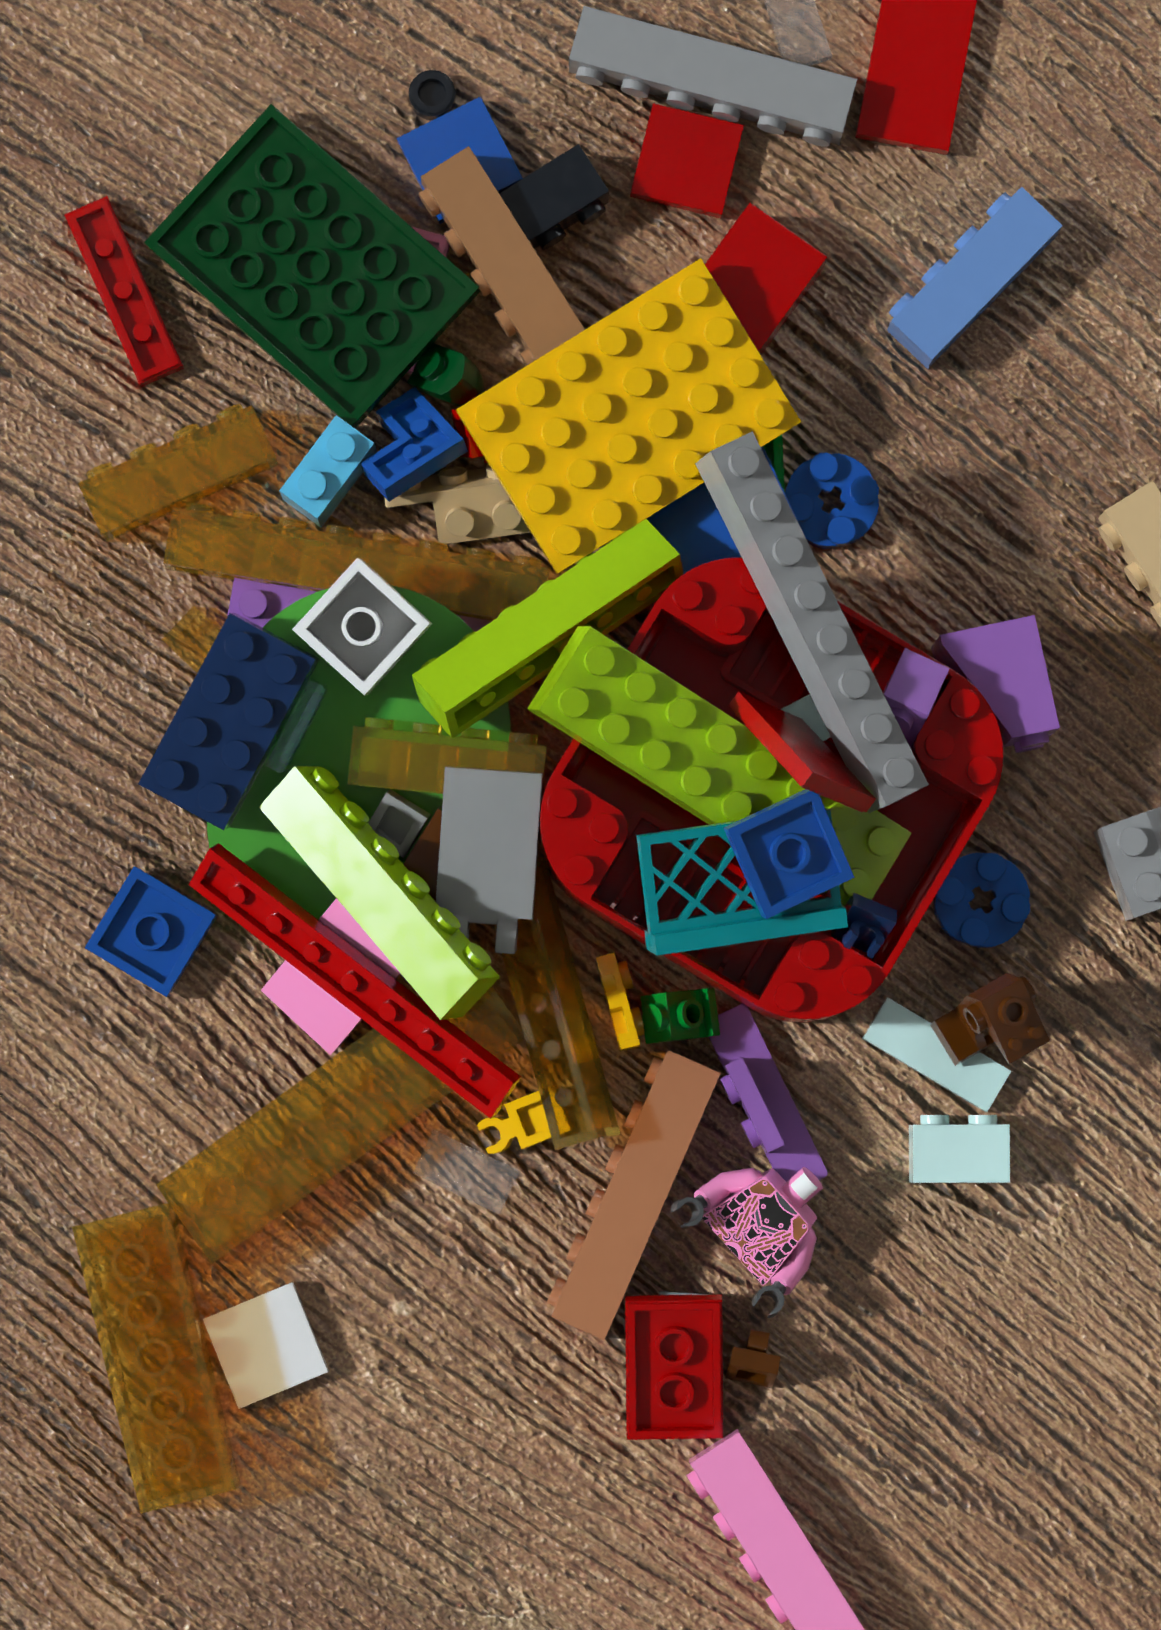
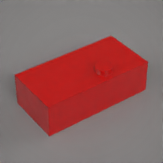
M749 203L707 260L705 266L756 349L762 355L824 270L827 256L752 203Z

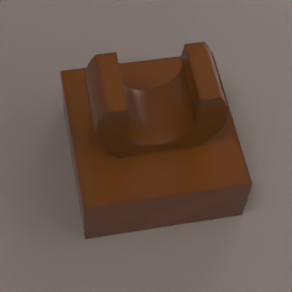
M751 1329L745 1349L733 1346L728 1359L725 1379L768 1388L773 1387L778 1375L781 1356L766 1353L770 1333Z

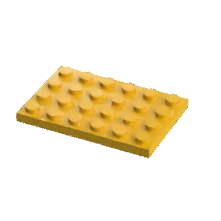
M701 258L456 409L463 424L556 574L703 484L704 481L695 463L710 451L752 431L760 447L801 423L795 410Z

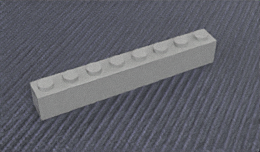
M753 431L710 451L695 465L845 766L876 798L868 812L871 813L888 806L929 785Z

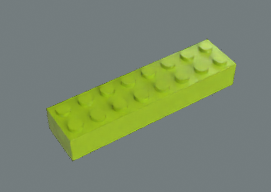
M578 626L527 710L708 825L741 820L805 790L745 725L591 626ZM820 795L824 807L831 809L832 826L855 877L839 885L841 905L843 907L846 905L853 892L872 900L912 833L877 810L871 813L868 811L860 812ZM827 891L819 895L822 897L827 896Z

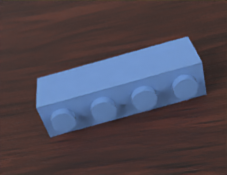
M1023 187L1012 197L1004 192L987 210L986 214L991 217L980 230L972 225L954 244L958 252L946 264L939 259L921 278L926 285L914 297L907 292L889 311L893 319L890 321L887 331L927 369L1033 262L1060 232L1063 225Z

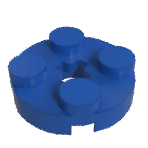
M819 453L803 462L791 475L785 490V494L808 544L821 549H835V547H844L859 541L872 527L878 513L879 487L877 482L862 463L844 454ZM835 489L841 493L840 500L845 506L842 510L833 508L830 513L824 512L822 510L824 501L818 496L822 491L830 493Z
M972 853L956 860L934 897V912L940 926L952 939L970 947H995L1011 939L1022 928L1025 919L1030 913V891L1025 877L1012 862L996 853ZM980 887L983 892L990 890L993 893L994 899L990 902L992 910L989 913L985 914L981 908L973 911L970 907L969 902L974 899L972 892L974 888Z

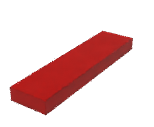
M108 196L64 214L140 386L144 387L184 369Z

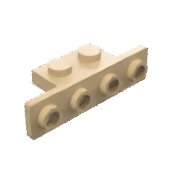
M489 464L486 465V468L467 470L464 467L458 466L445 468L439 474L430 475L390 502L384 497L385 507L433 501L439 545L530 533L529 528Z

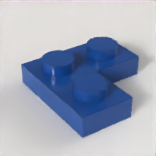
M414 387L376 411L380 424L395 441L360 464L365 476L390 502L465 454L468 450L460 434Z

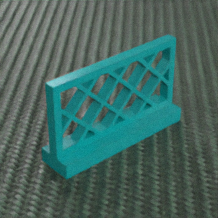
M825 808L832 823L831 809ZM737 821L636 835L648 929L644 930L646 948L657 956L847 928L846 908L841 905L840 887L838 885L827 890V896L808 899L768 919L763 918L755 901L748 896L750 889L747 882L740 890L721 875L735 856L732 847L729 848L714 869L694 854L705 838L718 835L730 845L723 828ZM694 839L688 848L679 842L681 840ZM670 842L683 852L666 876L653 866L650 845ZM690 858L710 873L693 897L673 882ZM654 875L662 880L656 890ZM719 880L737 895L725 911L713 913L701 904L700 901L715 881ZM670 886L687 899L689 903L677 918L659 921L657 902ZM743 900L752 906L750 908L737 909ZM696 907L703 913H705L702 915L690 916V914Z

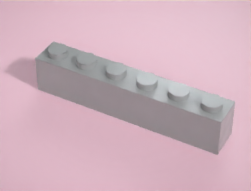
M583 6L569 56V72L576 74V79L583 83L601 86L603 81L621 86L622 92L634 97L647 98L648 94L667 98V104L675 108L693 110L694 106L712 110L711 114L714 117L729 122H738L739 118L756 122L759 129L768 133L781 135L786 130L803 135L802 139L807 143L821 147H828L830 142L840 145L857 79L587 6Z

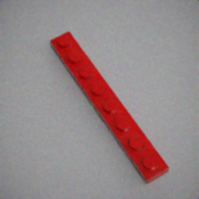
M218 843L209 848L188 884L488 1118L491 1119L500 1111L521 1079L519 1074L449 1020H440L423 1000Z

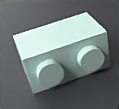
M920 1115V1125H909V1182L1010 1183V1124H997V1115H968V1125H949V1115Z

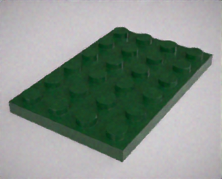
M272 104L268 106L144 242L155 255L328 409L355 429L480 293L479 286Z

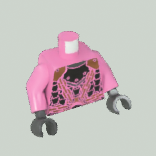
M806 1167L800 1169L787 1182L773 1168L768 1169L764 1173L755 1168L727 1171L718 1174L696 1190L694 1198L686 1197L675 1201L671 1206V1212L678 1210L684 1204L689 1206L692 1211V1217L689 1222L681 1225L682 1228L697 1225L703 1219L763 1286L770 1280L772 1286L762 1287L754 1295L752 1305L754 1307L761 1296L767 1295L772 1297L775 1302V1309L767 1317L772 1318L779 1313L784 1305L783 1295H789L810 1267L817 1240L812 1225L816 1221L817 1216L806 1203L820 1192L823 1186L819 1179Z

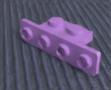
M740 1004L718 1015L720 1035L709 1037L727 1074L720 1078L721 1084L731 1104L733 1105L740 1101L748 1119L741 1122V1125L752 1147L762 1146L771 1167L786 1182L803 1167L809 1169L819 1180L825 1178L828 1175L827 1169L748 1007Z

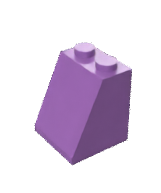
M1035 615L942 634L932 645L933 657L965 677L984 696L997 719L1003 747L1014 745L1015 752L1021 753L1044 747L1043 744L1050 742L1049 737L1060 726Z

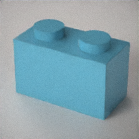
M336 415L279 490L282 499L321 528L363 473L360 463L377 452L375 443Z

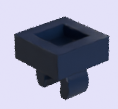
M853 892L844 906L847 912L848 927L831 930V937L842 942L844 947L848 949L851 947L866 952L868 957L874 958L897 923V910Z

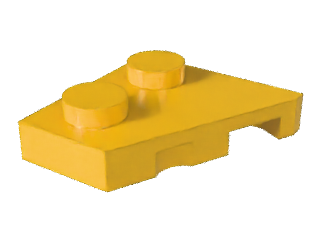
M615 952L596 957L620 1052L639 1047L638 1036L645 1035L644 1025L639 1007L630 1009L625 990L633 988L627 962L625 960L617 963Z

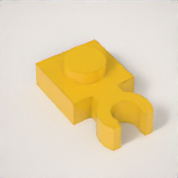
M546 1087L504 1104L509 1116L507 1119L500 1117L485 1118L477 1124L478 1130H485L494 1126L500 1132L498 1143L486 1148L488 1154L504 1152L510 1147L514 1138L518 1139L521 1149H527L569 1132L552 1087Z

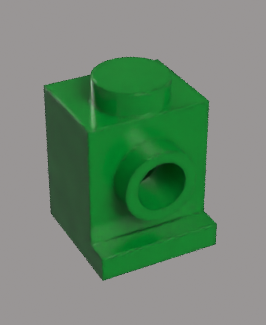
M715 988L640 996L646 1044L720 1035Z

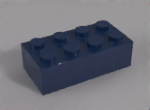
M229 613L138 784L222 830L229 828L320 658L236 613Z

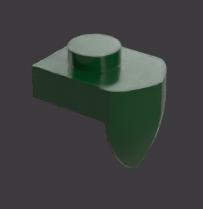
M434 343L421 356L407 381L410 386L415 387L419 392L456 406H462L474 399L475 396L485 392L482 375L474 362L462 353Z

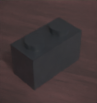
M579 144L499 193L533 248L535 249L540 246L542 250L548 249L561 241L566 236L564 230L576 222L580 221L582 225H586L597 219L606 211L604 205L609 202L608 188Z

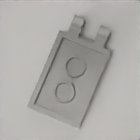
M446 766L444 772L436 903L440 907L448 909L456 916L461 925L459 929L468 940L470 923L497 924L495 953L515 954V951H517L518 920H532L534 914L543 773Z

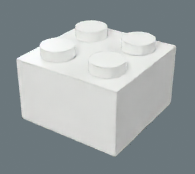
M357 558L292 630L365 696L378 685L433 623L363 559Z

